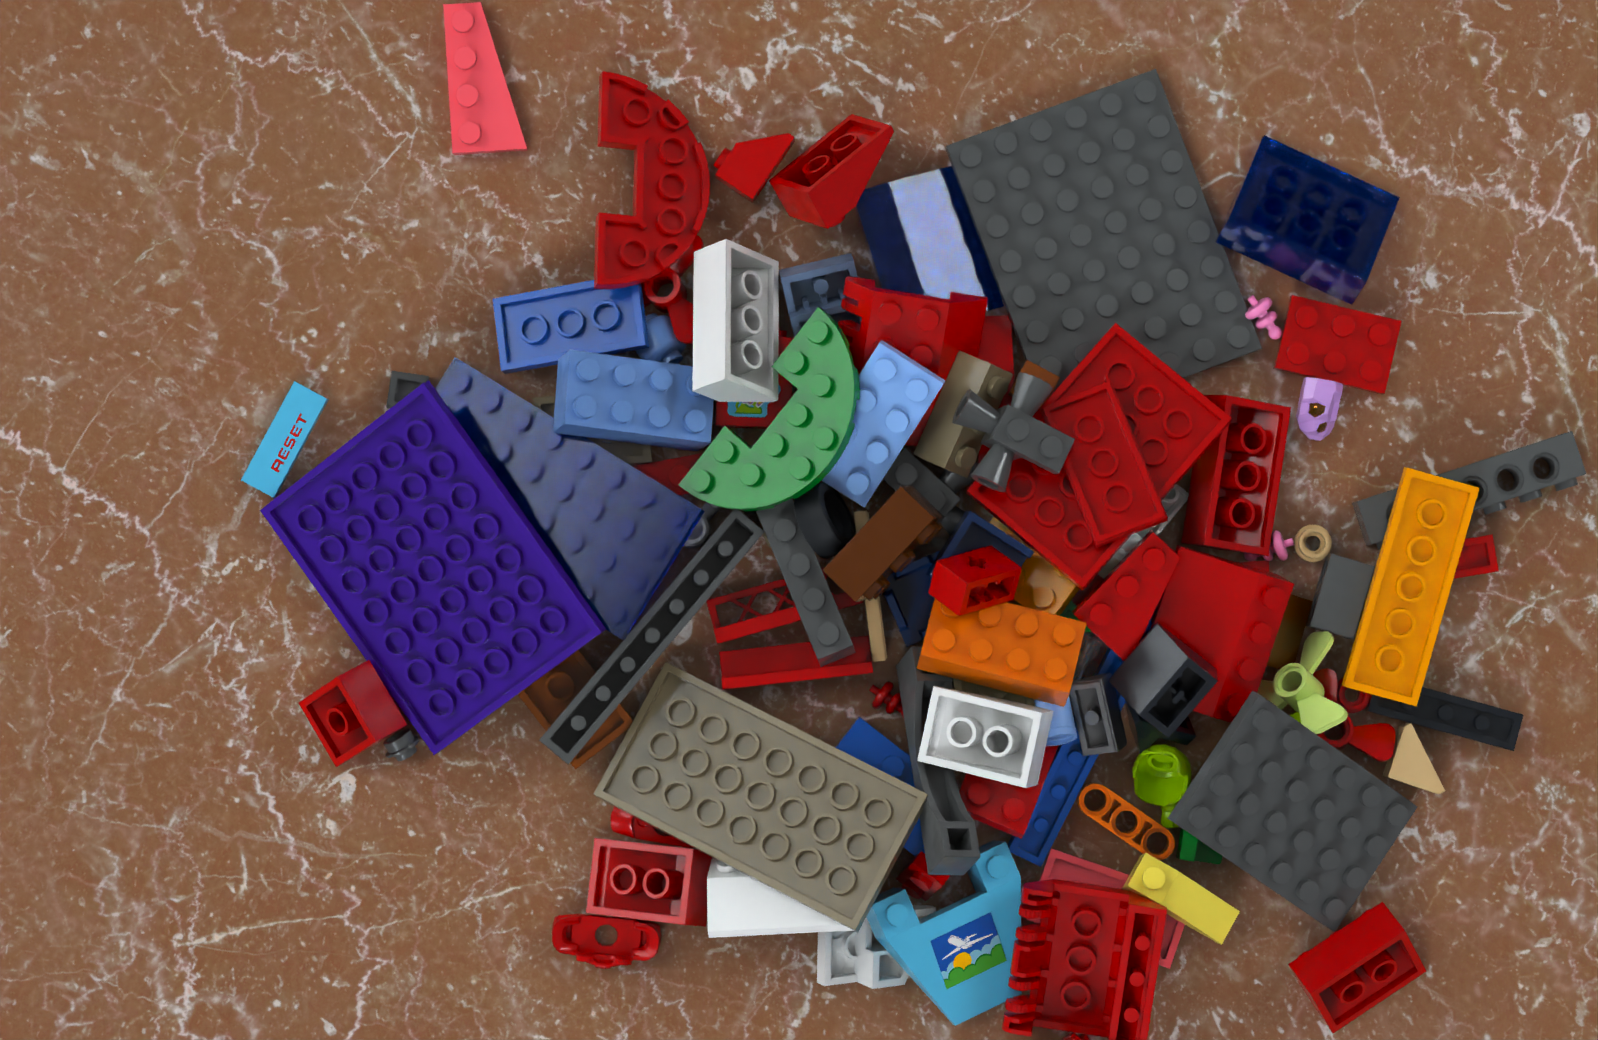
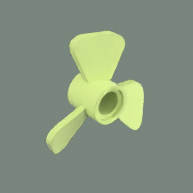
M1329 631L1311 633L1304 642L1300 664L1290 663L1283 666L1276 673L1274 681L1262 680L1257 692L1281 710L1289 704L1295 711L1299 712L1301 724L1315 734L1325 732L1344 722L1348 717V712L1341 705L1324 697L1325 691L1322 683L1313 676V673L1333 645L1334 636Z

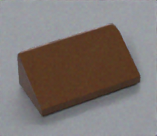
M1290 595L1267 663L1268 667L1280 670L1287 664L1295 663L1313 601Z

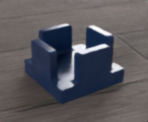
M940 551L910 563L902 572H893L887 578L891 584L883 592V595L906 647L924 640L934 602V597L928 593L932 579L925 574Z

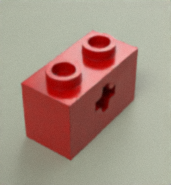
M992 545L937 560L928 593L955 614L962 616L1014 600L1022 567Z

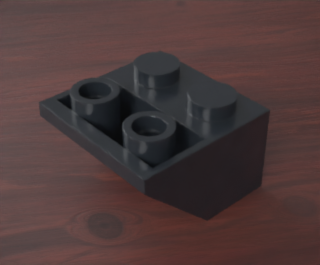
M1157 622L1112 674L1109 682L1142 718L1169 738L1218 682L1215 667Z

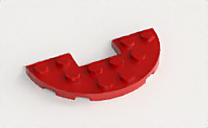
M602 71L599 76L598 147L634 150L633 216L600 212L596 216L594 289H617L648 281L666 271L683 256L701 229L706 216L710 196V174L701 142H697L688 126L689 121L669 99L667 101L663 100L657 94L648 90V85L640 81Z

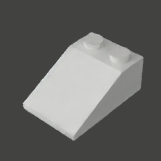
M933 686L917 761L1023 788L1038 785L1053 711L1020 702Z

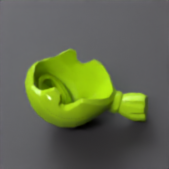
M1165 744L1152 745L1141 754L1139 753L1132 768L1134 791L1138 798L1145 803L1160 806L1162 810L1161 824L1163 827L1177 828L1179 826L1167 818L1190 785L1192 775L1191 764L1186 755L1175 747Z

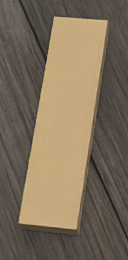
M867 510L853 512L856 534L870 520ZM880 597L876 600L873 598L871 601L866 599L864 600L871 660L872 662L885 661L887 652Z

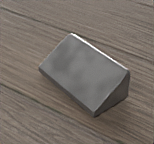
M1111 673L1072 681L1069 695L1083 756L1118 752L1127 745L1116 690L1109 682V678L1112 676Z

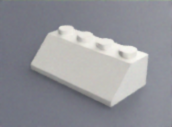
M728 239L695 251L692 391L719 402L778 401V372L771 366L779 357V262Z
M712 857L707 876L709 938L854 931Z

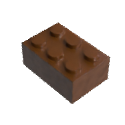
M912 485L900 486L823 571L855 602L866 599L871 601L873 598L876 600L890 586L891 583L887 578L893 572H902L916 558L917 555L913 550L919 544L930 543L942 530L938 523L945 516Z

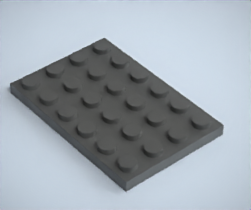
M1252 691L1167 819L1335 932L1418 806L1266 698Z

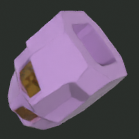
M1303 378L1296 418L1299 429L1308 439L1321 441L1331 433L1337 419L1343 389L1342 383L1320 378Z

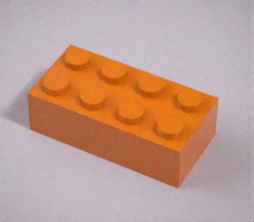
M934 598L917 669L1064 707L1070 694L1086 622L1008 602L958 616Z

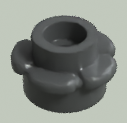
M409 728L391 735L383 742L388 751L385 754L386 757H396L397 761H403L417 752L415 746L419 742L418 736H413Z

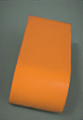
M1089 782L1082 786L1076 798V803L1085 815L1142 854L1148 853L1158 860H1164L1173 853L1175 840L1168 829L1107 787L1095 782ZM1092 789L1100 790L1104 796V803L1097 810H1089L1084 803L1086 793ZM1122 811H1131L1135 817L1134 827L1127 832L1119 831L1115 824L1117 815ZM1155 832H1161L1166 839V846L1159 853H1151L1147 848V839Z

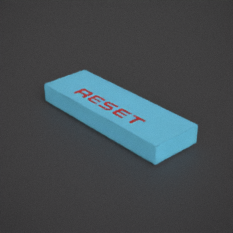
M294 381L241 481L276 498L329 399Z

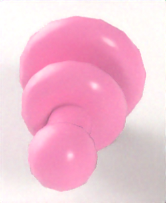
M1254 295L1250 296L1247 300L1251 306L1247 309L1245 317L1249 320L1258 317L1255 323L1258 329L1266 327L1271 339H1279L1282 336V330L1274 324L1277 314L1275 311L1267 312L1272 305V300L1269 297H1265L1257 301Z
M1273 531L1269 556H1263L1264 560L1272 561L1273 553H1276L1281 561L1287 560L1288 552L1286 547L1294 545L1293 538L1284 540L1280 531ZM1244 553V557L1248 561H1254L1257 557L1262 556Z

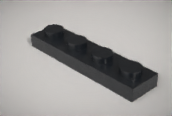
M1422 687L1417 707L1371 694L1366 711L1510 751L1515 749L1523 719V714Z

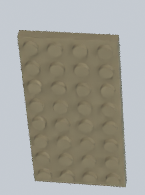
M667 662L662 667L593 793L597 798L857 933L916 825L926 798L929 796L927 793Z

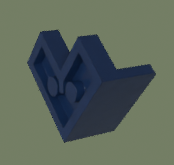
M965 511L925 575L932 579L933 569L937 560L990 545L1020 567H1022L1027 558H1031L1034 551L972 511Z

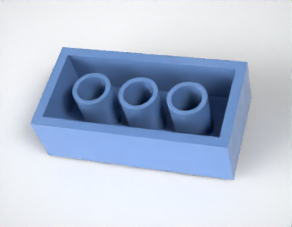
M569 350L558 359L553 433L699 451L711 443L714 399L692 391L693 366Z

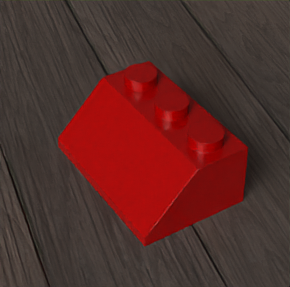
M1383 902L1372 909L1366 910L1360 917L1342 929L1333 932L1327 939L1312 949L1303 952L1297 959L1288 964L1298 983L1332 1033H1335L1426 972L1406 931Z

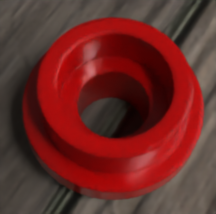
M1341 678L1337 682V704L1341 705L1348 713H1357L1365 709L1369 704L1371 694L1357 690L1358 696L1356 700L1348 701L1345 698L1347 687L1342 686L1343 678Z

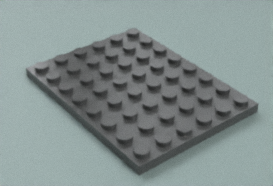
M1156 69L945 147L1025 361L1029 360L1060 377L1052 394L1115 323L1182 378L1262 349L1252 320L1245 317V313L1248 311Z

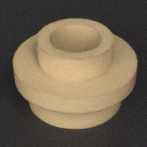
M1312 524L1302 527L1294 538V549L1297 555L1308 562L1323 560L1330 553L1332 547L1330 534L1319 525ZM1310 536L1316 537L1319 541V546L1314 551L1306 547V540Z

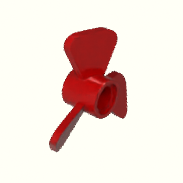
M697 235L690 247L675 264L658 276L641 283L644 308L652 303L658 311L669 313L674 334L678 341L684 344L693 343V304L687 301V289L680 277L694 262V252L704 248L703 240ZM667 283L674 284L673 290L668 296H657L658 290L662 285Z
M1324 668L1314 672L1313 676L1324 687V697L1337 703L1338 679L1335 671ZM1348 716L1344 722L1338 724L1343 734L1341 739L1330 740L1325 736L1324 732L1316 734L1339 751L1349 744L1380 762L1388 761L1394 753L1396 731L1387 723L1354 726L1351 718Z

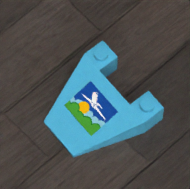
M993 840L979 847L980 858L967 871L976 893L918 919L906 889L893 887L877 896L866 917L879 943L955 1026L1006 1002L1007 998H1013L1022 994V991L1011 989L1008 986L1009 977L1013 976L1010 973L1014 942L1018 940L1015 936L1016 928L1021 926V915H1019V907L1021 906V875L1006 841Z

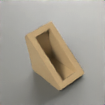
M1405 722L1399 725L1396 733L1394 753L1387 761L1382 776L1434 794L1445 792L1412 723Z

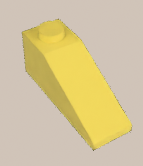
M1148 853L1139 856L1122 889L1133 891L1167 907V915L1220 945L1223 944L1240 912L1178 870Z

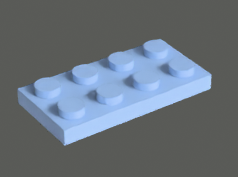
M881 340L859 374L860 400L856 401L853 418L855 427L849 443L840 459L822 481L865 508L946 380Z

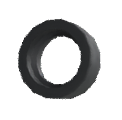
M825 482L814 486L811 490L794 500L795 516L808 544L820 557L828 559L837 555L856 535L851 513L837 490Z

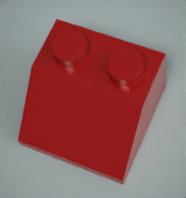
M370 660L337 676L299 702L300 707L336 767L407 725L400 709L394 703Z

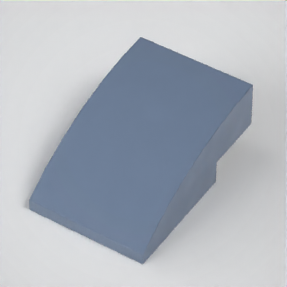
M851 253L779 270L794 337L818 307L825 310L837 324L842 320H852L861 324L862 317L841 308L842 299L849 298L843 295L845 278L858 277Z

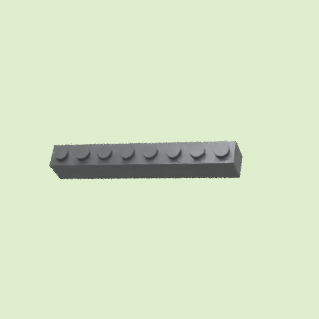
M734 509L539 741L568 765L762 536L764 531L741 511Z

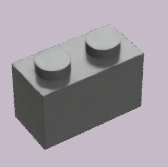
M1332 553L1328 554L1325 557L1306 626L1320 631H1329L1333 635L1346 639H1354L1375 566Z

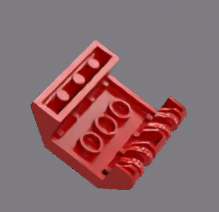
M860 277L845 278L843 295L849 298L842 299L841 308L862 317L861 324L852 320H842L838 322V326L851 346L849 349L854 366L858 369V375L881 340L944 380L947 379L959 350L978 358L988 301L987 297L950 292L949 299L876 288V280ZM942 388L905 445L917 446Z
M1059 879L1024 883L1021 893V902L1024 904H1021L1019 907V915L1027 919L1040 918V923L1023 925L1016 928L1015 936L1018 940L1014 942L1010 973L1013 976L1009 977L1008 986L1017 991L1030 990V994L1007 998L1005 1008L1008 1011L1004 1012L1002 1030L1011 1034L1032 1037L1034 1026L1107 1037L1108 1040H1147L1167 907L1125 889Z

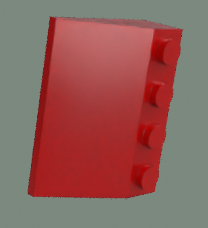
M1177 545L1175 552L1180 556V559L1155 609L1150 630L1158 622L1216 668L1218 682L1193 711L1232 722L1251 692H1258L1294 583L1272 572Z

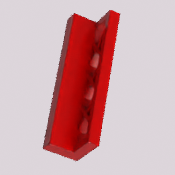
M823 567L821 569L825 576V579H827L828 575L823 571V569L825 568ZM776 580L707 600L706 603L717 644L801 621L794 602L786 598L789 593L788 587L783 595L773 590L787 586L785 580ZM767 591L780 598L773 613L762 615L750 608L759 593ZM846 592L837 595L832 593L838 610L863 603V601L855 602ZM751 596L747 605L737 601V599ZM731 601L744 609L737 623L721 627L716 605ZM784 601L794 606L779 611ZM748 611L758 616L743 621Z
M869 635L850 637L856 653L822 667L818 662L811 642L721 651L719 656L722 689L873 673Z

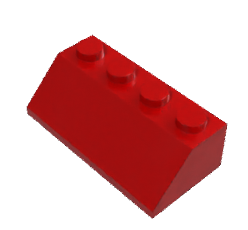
M1204 395L1230 416L1232 420L1193 465L1181 543L1269 556L1291 407L1229 395Z

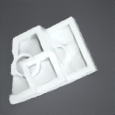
M912 905L918 919L936 912V907L931 905ZM865 918L858 933L855 931L818 932V984L830 986L858 982L871 989L905 985L909 975L875 938L867 918Z

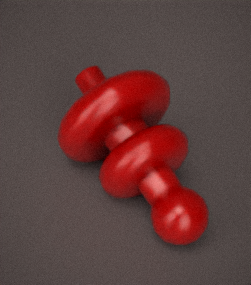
M888 681L881 689L872 685L869 691L876 695L872 702V707L879 709L884 703L887 705L885 708L887 714H893L896 710L904 718L900 693H896L894 696L890 694L894 687L893 683Z

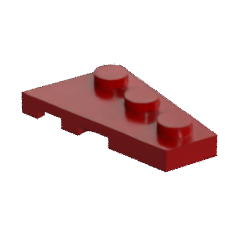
M1151 529L1072 611L1073 614L1080 621L1086 622V626L1124 661L1139 644L1178 564L1180 556Z

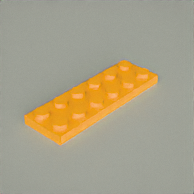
M1404 467L1342 686L1417 707L1479 487Z

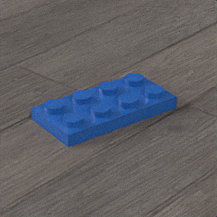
M594 280L493 298L500 368L504 374L558 365V359L569 350L613 355L649 348L641 283L625 288L594 289Z

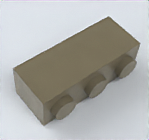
M959 350L913 455L968 478L982 446L980 443L985 432L953 424L952 420L955 411L969 389L994 409H998L1007 392L1013 374Z

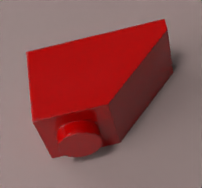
M786 133L739 142L734 145L732 150L725 148L714 163V167L718 169L715 173L716 179L751 203H754L794 144L795 137Z

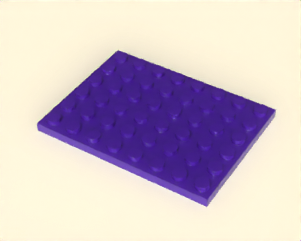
M426 381L260 510L367 661L370 660L384 686L433 755L442 751L606 630L430 381Z

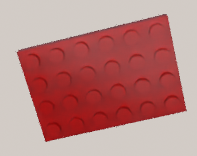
M1115 323L1043 405L1111 379L1157 493L1162 501L1231 423L1232 418ZM1039 408L1033 418L1045 423ZM1019 458L1012 462L1005 492L990 489L977 481H974L967 489V494L1082 591L1131 536L1129 535L1096 548L1063 466L1060 473L1055 475L1024 458Z

